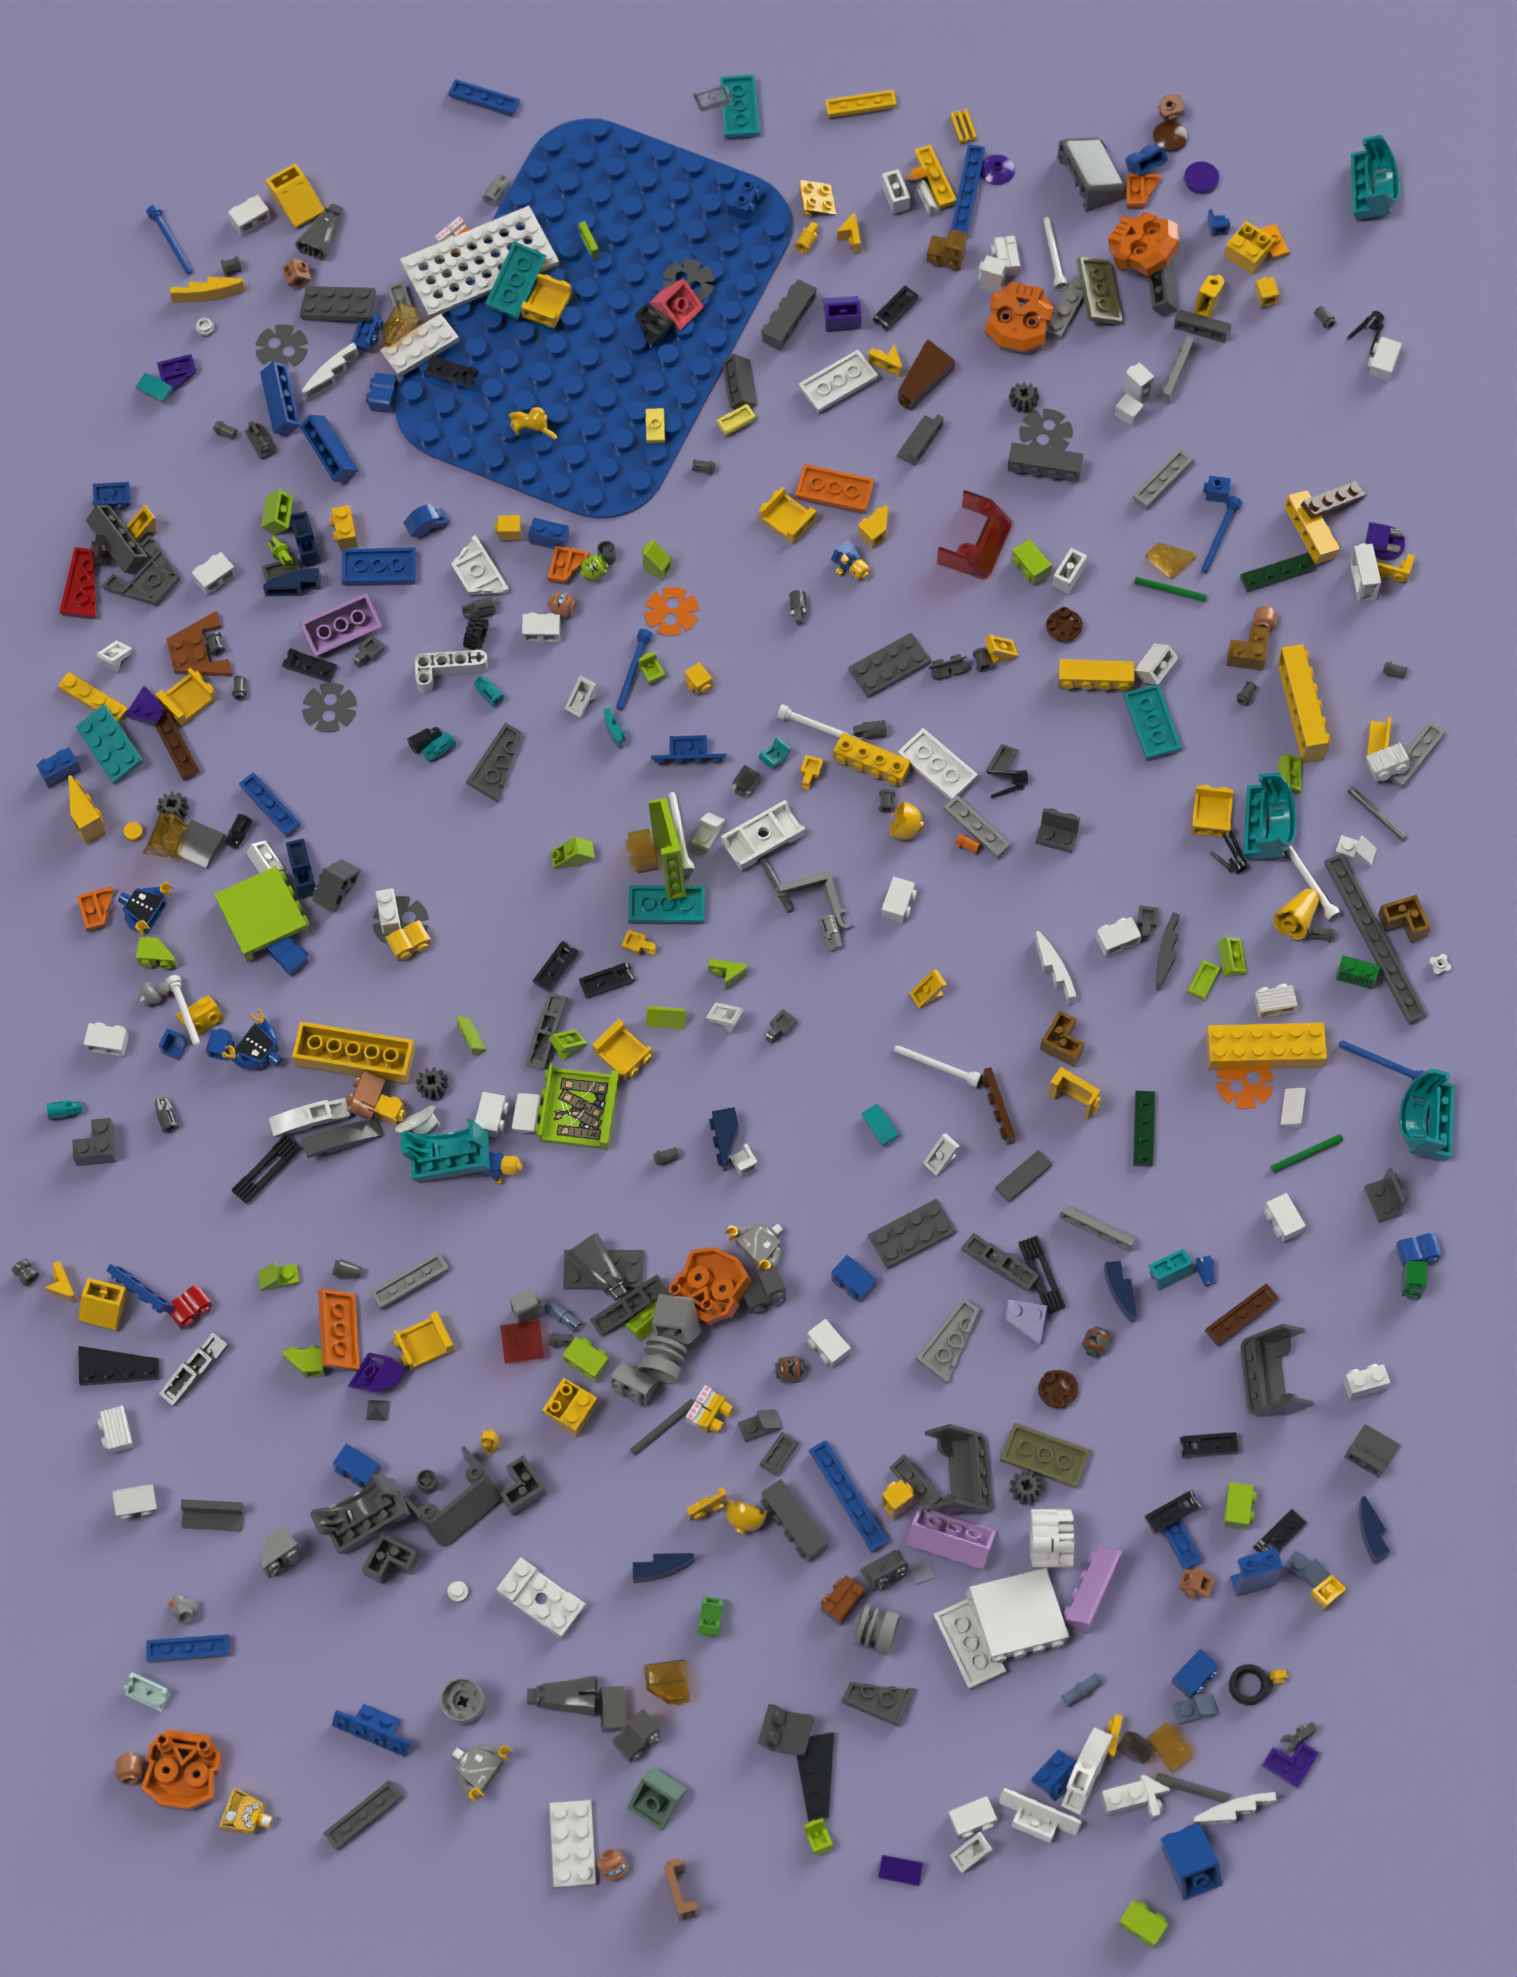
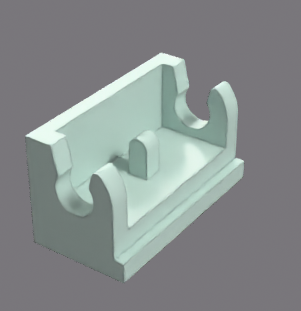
M131 1672L129 1684L124 1686L125 1696L162 1712L171 1695L169 1690Z

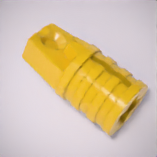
M811 222L808 228L803 229L794 244L798 252L808 253L818 236L816 234L818 230L817 223Z
M490 1429L483 1431L480 1438L482 1449L488 1454L497 1452L500 1447L498 1435Z

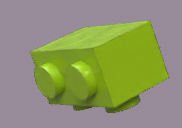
M280 489L266 495L261 528L274 535L288 529L293 496Z
M1028 539L1012 550L1011 561L1013 565L1019 567L1024 578L1027 581L1030 580L1033 585L1051 574L1052 564L1031 539Z
M576 1336L562 1354L563 1361L596 1383L609 1365L608 1355L601 1349L596 1350L593 1348L592 1344L585 1338L580 1339Z
M1229 1482L1223 1526L1247 1530L1249 1524H1253L1254 1512L1251 1511V1506L1255 1504L1257 1492H1253L1254 1485Z
M1132 1900L1119 1920L1118 1925L1151 1948H1154L1168 1926V1923L1165 1922L1166 1918L1159 1913L1153 1914L1148 1911V1906L1143 1902Z

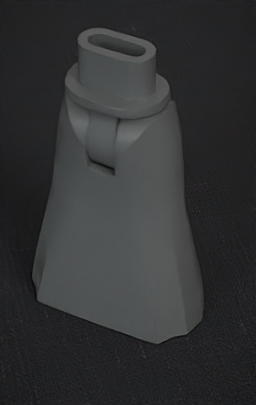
M331 203L329 208H325L314 223L298 238L295 246L300 253L311 256L313 253V257L321 261L326 259L342 218L343 208L341 206Z
M598 1233L591 1235L567 1253L566 1257L581 1269L606 1295H611L616 1301L627 1293L623 1286L624 1282Z
M597 1676L550 1682L540 1686L537 1685L536 1688H527V1705L536 1704V1707L596 1716Z

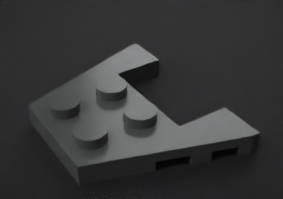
M149 535L140 544L146 555L151 558L128 584L112 574L102 586L104 590L157 606L180 581V578Z

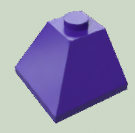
M368 1352L360 1365V1369L357 1370L348 1386L367 1392L392 1388L402 1380L406 1369L389 1356Z

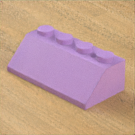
M367 593L298 623L304 639L314 656L382 627Z
M919 1505L911 1524L906 1545L917 1550L930 1552L935 1556L949 1558L953 1562H961L972 1568L984 1570L997 1530L934 1510L928 1513Z
M1098 1547L1096 1553L1091 1552L1087 1561L1090 1563L1088 1570H1083L1079 1581H1082L1080 1588L1076 1587L1072 1594L1073 1604L1071 1607L1067 1605L1063 1617L1066 1618L1065 1625L1084 1634L1088 1633L1119 1564L1122 1551Z

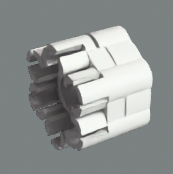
M1030 1509V1561L1032 1568L1073 1567L1074 1541L1071 1540H1074V1527L1071 1524L1073 1522L1071 1509Z

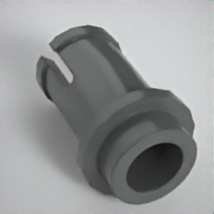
M1323 306L1318 307L1314 311V315L1323 323L1322 326L1324 328L1330 329L1335 325V317L1330 316Z
M216 421L213 427L215 434L218 435L220 433L231 440H234L238 431L224 424L223 421Z
M694 459L692 471L708 472L710 475L715 472L716 463L712 462V460L708 462Z
M1392 661L1385 662L1383 673H1386L1387 676L1390 674L1404 679L1408 667L1392 664Z
M241 675L234 677L232 696L235 700H244L247 696L245 691L246 678Z
M1251 681L1246 682L1241 693L1237 694V702L1240 705L1245 706L1250 703V698L1257 689L1256 684Z
M1312 926L1310 938L1324 939L1327 942L1329 940L1333 941L1335 929Z
M676 1147L661 1152L657 1150V1153H653L656 1165H663L664 1162L679 1159Z
M553 1332V1334H549L548 1346H552V1348L554 1346H569L573 1341V1334H555Z

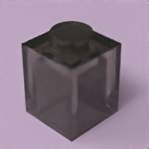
M744 765L733 781V791L738 796H744L749 799L761 782L760 773Z
M1126 1731L1116 1749L1132 1762L1144 1764L1151 1757V1751L1154 1746L1138 1733Z

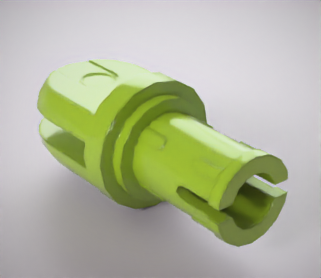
M272 536L273 542L271 540L267 542L272 551V556L274 559L280 560L285 569L291 568L290 564L293 566L294 561L289 555V547L277 536Z

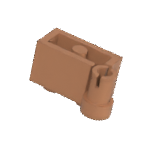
M366 1071L361 1076L357 1075L353 1083L355 1090L353 1093L350 1092L346 1101L349 1104L347 1111L367 1120L371 1119L385 1080Z

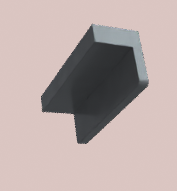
M1179 310L1173 329L1225 343L1231 324Z
M733 354L722 362L729 406L734 410L744 403L755 407L757 400L750 360Z
M937 414L932 419L924 415L898 452L897 457L916 466L942 429L944 417Z
M181 1499V1509L183 1511L182 1528L242 1531L244 1517L242 1502Z

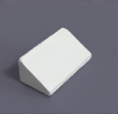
M918 179L917 191L929 216L940 214L941 209L929 184L922 179Z
M266 840L249 846L247 855L259 873L274 866H277L279 872L285 870Z
M1306 1088L1285 1089L1280 1126L1300 1129Z
M517 1094L512 1124L514 1131L520 1134L535 1132L541 1095Z

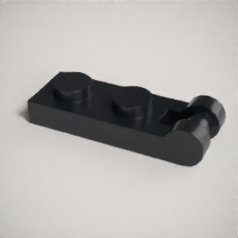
M905 285L875 314L873 322L882 325V328L888 331L918 300L919 295ZM885 315L889 317L887 320L883 318Z
M432 356L426 369V374L472 388L474 378H477L479 370Z
M292 648L288 650V657L282 663V666L288 670L331 683L337 670V664L300 653ZM294 659L299 660L298 664L293 663Z
M562 941L533 979V983L550 992L571 962L578 956L579 950L569 947L568 943ZM562 953H566L567 956L564 957V956H562L561 954H562Z
M625 962L579 978L585 998L635 982L634 974L630 972V964ZM618 973H623L624 976L619 977Z
M1236 1432L1180 1437V1444L1183 1445V1450L1181 1451L1182 1458L1185 1459L1199 1456L1238 1454L1239 1452ZM1196 1443L1197 1449H1191V1444Z
M1193 1490L1180 1495L1145 1515L1144 1518L1155 1535L1203 1508L1201 1502L1196 1500V1494ZM1188 1501L1191 1506L1187 1508L1184 1502Z
M1291 1509L1253 1546V1549L1257 1552L1269 1550L1265 1546L1269 1543L1273 1548H1277L1279 1552L1307 1522Z

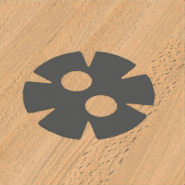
M684 259V268L676 261L665 270L662 277L672 281L662 282V287L665 289L678 282L675 279L676 273L685 272L688 276L686 280L688 285L692 281L701 283V289L694 292L701 302L711 294L714 288L713 285L704 282L714 281L715 279L708 266L699 270L702 262L694 259Z
M286 324L275 325L276 334L270 328H267L259 335L256 341V345L265 347L255 351L257 358L262 364H266L272 359V361L285 364L287 367V360L293 366L298 365L305 358L308 349L298 347L308 344L304 333L298 330L291 335L294 326ZM271 338H278L281 344L277 348H271L268 345V341ZM286 346H292L295 348V353L288 357L283 354V349Z
M1043 409V418L1037 410L1029 413L1023 421L1031 427L1020 426L1019 433L1023 443L1033 440L1029 445L1045 448L1051 446L1052 449L1064 450L1069 445V442L1061 437L1072 438L1073 428L1070 421L1059 424L1065 418V415L1059 411ZM1051 419L1055 422L1056 426L1052 430H1046L1043 427V422ZM1046 434L1049 437V442L1041 445L1037 442V436Z
M324 683L320 684L321 695L313 688L308 692L303 701V704L313 706L312 708L302 710L304 719L309 725L319 720L316 730L322 732L339 731L338 720L344 726H348L354 719L356 711L347 709V707L357 705L356 698L351 690H347L340 695L344 687L343 685ZM329 693L335 694L337 697L336 703L333 705L326 704L324 702L325 695ZM326 710L334 711V720L330 722L325 721L322 717L323 713Z
M395 897L401 929L411 924L405 923L402 919L403 914L407 911L415 914V921L429 920L427 910L418 900L408 907L410 897ZM377 908L373 918L380 920ZM380 922L373 924L375 935L385 944L387 942L386 936L389 934L382 933ZM422 924L425 931L427 932L428 926Z

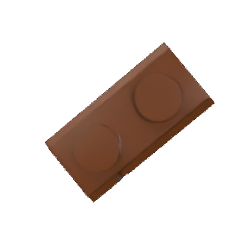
M847 1575L843 1579L839 1578L833 1585L834 1591L831 1595L827 1593L820 1602L822 1604V1613L838 1625L843 1623L865 1595V1589Z

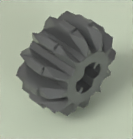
M1024 381L1022 385L1017 383L1015 387L1010 389V405L1015 407L1016 411L1022 409L1024 413L1028 409L1031 412L1033 407L1038 405L1037 387L1033 388L1032 383L1026 385Z
M173 791L170 792V795L164 793V799L159 798V805H157L160 818H164L166 822L172 820L174 824L176 819L182 821V816H187V810H189L187 798L185 796L182 797L180 792L174 795Z
M433 1067L432 1071L425 1068V1074L419 1072V1079H416V1084L418 1085L416 1088L418 1092H421L423 1098L428 1095L431 1101L433 1096L439 1099V1094H446L445 1089L449 1087V1084L446 1082L448 1077L443 1075V1070L440 1069L436 1072V1067Z
M1022 1470L1021 1476L1016 1473L1014 1475L1015 1480H1010L1012 1487L1009 1488V1492L1014 1493L1013 1500L1020 1498L1019 1504L1026 1500L1027 1505H1030L1031 1499L1037 1502L1038 1496L1043 1494L1041 1490L1043 1483L1038 1482L1040 1476L1038 1475L1033 1478V1471L1026 1475L1025 1470ZM1025 1485H1029L1028 1491L1023 1490Z

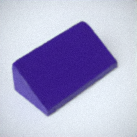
M882 1855L878 1878L919 1886L923 1863Z

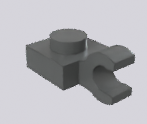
M371 635L358 646L360 652L353 657L355 660L353 663L360 668L367 658L373 661L385 650V646Z
M1139 906L1137 926H1143L1141 940L1148 941L1150 927L1156 928L1159 908Z
M782 1009L770 1021L772 1028L766 1033L767 1037L765 1040L772 1044L779 1034L785 1037L797 1024V1020Z
M1313 1722L1308 1725L1303 1723L1296 1729L1297 1733L1295 1735H1284L1280 1742L1283 1743L1285 1740H1289L1292 1745L1288 1747L1287 1751L1290 1752L1301 1741L1303 1742L1313 1735L1317 1727Z

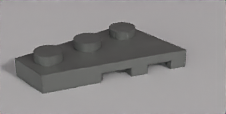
M850 1682L841 1703L899 1727L915 1689H898L894 1686L879 1687L875 1686V1684Z

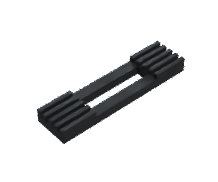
M285 1134L266 1156L231 1189L232 1192L247 1204L300 1149L299 1145ZM276 1154L280 1156L281 1159L256 1184H253L251 1180Z
M1038 1236L1019 1241L1018 1244L1027 1266L1037 1273L1032 1259L1038 1257L1052 1290L1046 1293L1039 1277L1034 1282L1042 1304L1048 1306L1047 1314L1064 1309L1065 1303L1056 1285Z

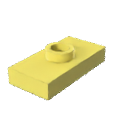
M745 404L717 419L716 424L724 435L728 436L754 422L756 415L748 404Z
M664 408L646 409L647 444L665 443Z

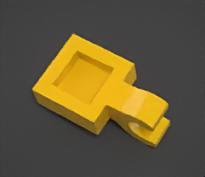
M805 755L800 774L804 775L802 789L809 790L812 778H819L824 759Z
M629 929L621 944L622 949L636 954H640L641 950H643L647 954L654 956L657 950L655 943L646 941V935Z

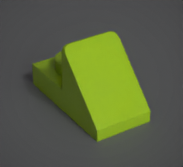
M709 959L708 972L718 977L725 975V989H727L747 975V964Z
M576 1029L555 1033L549 1038L553 1044V1049L562 1060L568 1059L587 1044Z
M273 1262L258 1271L261 1291L300 1284L296 1263L277 1267L276 1263Z

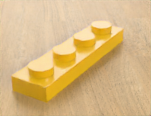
M894 90L825 100L828 118L897 108Z
M928 145L915 149L914 154L921 168L930 169V176L925 178L939 208L942 209L956 204V197L932 146Z
M70 672L57 685L58 689L94 711L103 704L107 705L118 723L121 722L128 711L126 706Z

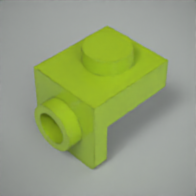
M655 652L646 653L638 659L639 668L649 685L665 678V673L657 660Z
M823 1818L804 1825L805 1834L814 1856L834 1849Z

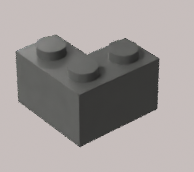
M343 859L323 868L319 875V884L314 888L312 901L329 911L337 909L341 905L346 890L355 886L361 870Z
M111 1118L92 1119V1138L72 1140L73 1159L77 1166L116 1162L114 1124Z
M777 1266L758 1273V1280L750 1283L747 1291L743 1294L742 1298L749 1314L761 1313L765 1308L779 1306L786 1300V1287Z
M524 1455L507 1465L508 1473L515 1484L500 1493L503 1503L512 1516L546 1495L544 1485Z
M381 1534L362 1571L365 1576L382 1584L391 1567L410 1575L419 1559V1555L416 1550Z
M644 1709L627 1722L628 1727L612 1740L613 1745L628 1763L632 1760L637 1761L642 1757L643 1751L648 1746L652 1748L660 1740L659 1726Z

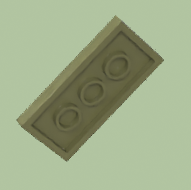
M1079 257L1076 261L1088 320L1120 325L1123 319L1111 261Z
M1014 1423L1000 1461L1029 1472L1033 1471L1037 1475L1077 1489L1090 1450Z

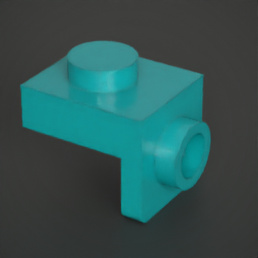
M777 737L774 739L772 746L762 751L758 758L769 768L773 769L786 761L791 747Z

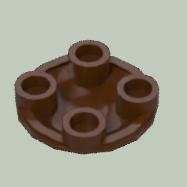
M1164 121L1154 128L1153 140L1157 146L1164 148L1165 152L1177 150L1186 145L1187 131L1178 122Z
M1061 607L1059 610L1051 613L1046 621L1047 633L1051 638L1061 642L1072 641L1077 638L1083 627L1081 617L1076 612L1069 610L1068 607Z
M1063 1370L1047 1371L1040 1379L1038 1393L1041 1400L1047 1406L1055 1409L1065 1408L1076 1399L1078 1387L1072 1374Z

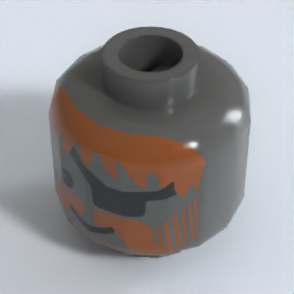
M1097 1326L1089 1329L1082 1342L1086 1354L1094 1358L1105 1355L1111 1343L1109 1332Z
M797 1356L780 1357L778 1363H775L776 1379L780 1378L782 1383L799 1381L800 1374H804L803 1362H799Z

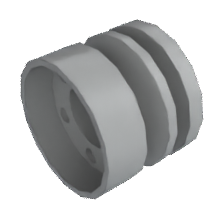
M649 1336L646 1341L647 1346L644 1347V1352L647 1355L641 1356L637 1369L658 1380V1382L667 1384L677 1383L681 1368L678 1365L683 1364L687 1348L669 1338Z
M867 1603L857 1622L854 1645L860 1646L862 1639L865 1638L864 1648L867 1649L871 1642L875 1641V1652L888 1655L896 1634L900 1613L887 1610L884 1617L881 1618L879 1617L880 1607H876L872 1615L870 1614L872 1605Z
M460 1677L452 1679L441 1692V1708L449 1720L457 1725L467 1726L474 1724L485 1712V1695L478 1684L469 1678ZM462 1699L468 1701L465 1708L460 1705Z

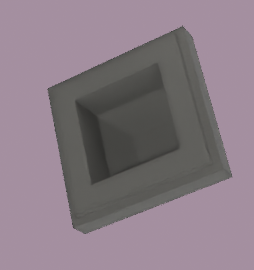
M368 1400L366 1419L387 1421L388 1401Z

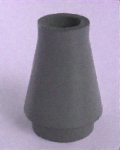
M343 1259L335 1260L332 1275L337 1276V1278L360 1279L362 1267Z

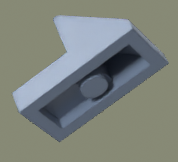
M1296 1550L1284 1567L1285 1570L1312 1588L1317 1587L1330 1575L1317 1559L1314 1558L1311 1561Z
M1196 1694L1192 1699L1173 1703L1172 1705L1178 1725L1218 1715L1212 1694Z

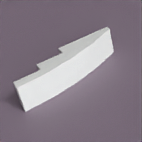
M354 343L335 354L310 378L302 389L305 402L336 385L335 378L347 371L346 364L359 357Z
M1036 931L1035 943L1043 973L1051 972L1055 988L1064 989L1068 1005L1075 1004L1076 993L1062 960L1042 933Z
M1276 1793L1254 1794L1225 1802L1194 1817L1192 1825L1197 1823L1200 1825L1234 1824L1236 1815L1254 1814L1256 1805H1273L1276 1802Z

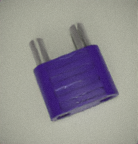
M1369 522L1365 544H1373L1374 550L1386 552V550L1399 552L1400 546L1388 544L1389 535L1401 537L1403 530L1393 529L1390 525Z

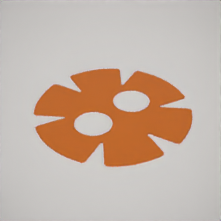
M678 587L663 588L665 598L657 591L649 597L646 606L655 610L645 611V618L650 627H654L661 622L657 630L658 633L679 635L681 634L679 624L688 631L696 623L698 616L688 612L699 611V606L693 595L682 600L686 590ZM671 597L679 600V606L675 609L669 608L666 604L667 600ZM667 614L676 615L677 622L673 625L666 624L664 617Z
M1269 1068L1218 1070L1217 1077L1227 1081L1216 1083L1217 1090L1228 1104L1237 1097L1236 1108H1256L1254 1097L1263 1104L1268 1100L1273 1091L1272 1087L1263 1084L1274 1081ZM1249 1072L1259 1074L1260 1081L1257 1084H1250L1247 1081L1246 1076ZM1234 1080H1238L1243 1084V1090L1239 1093H1235L1230 1089V1083Z

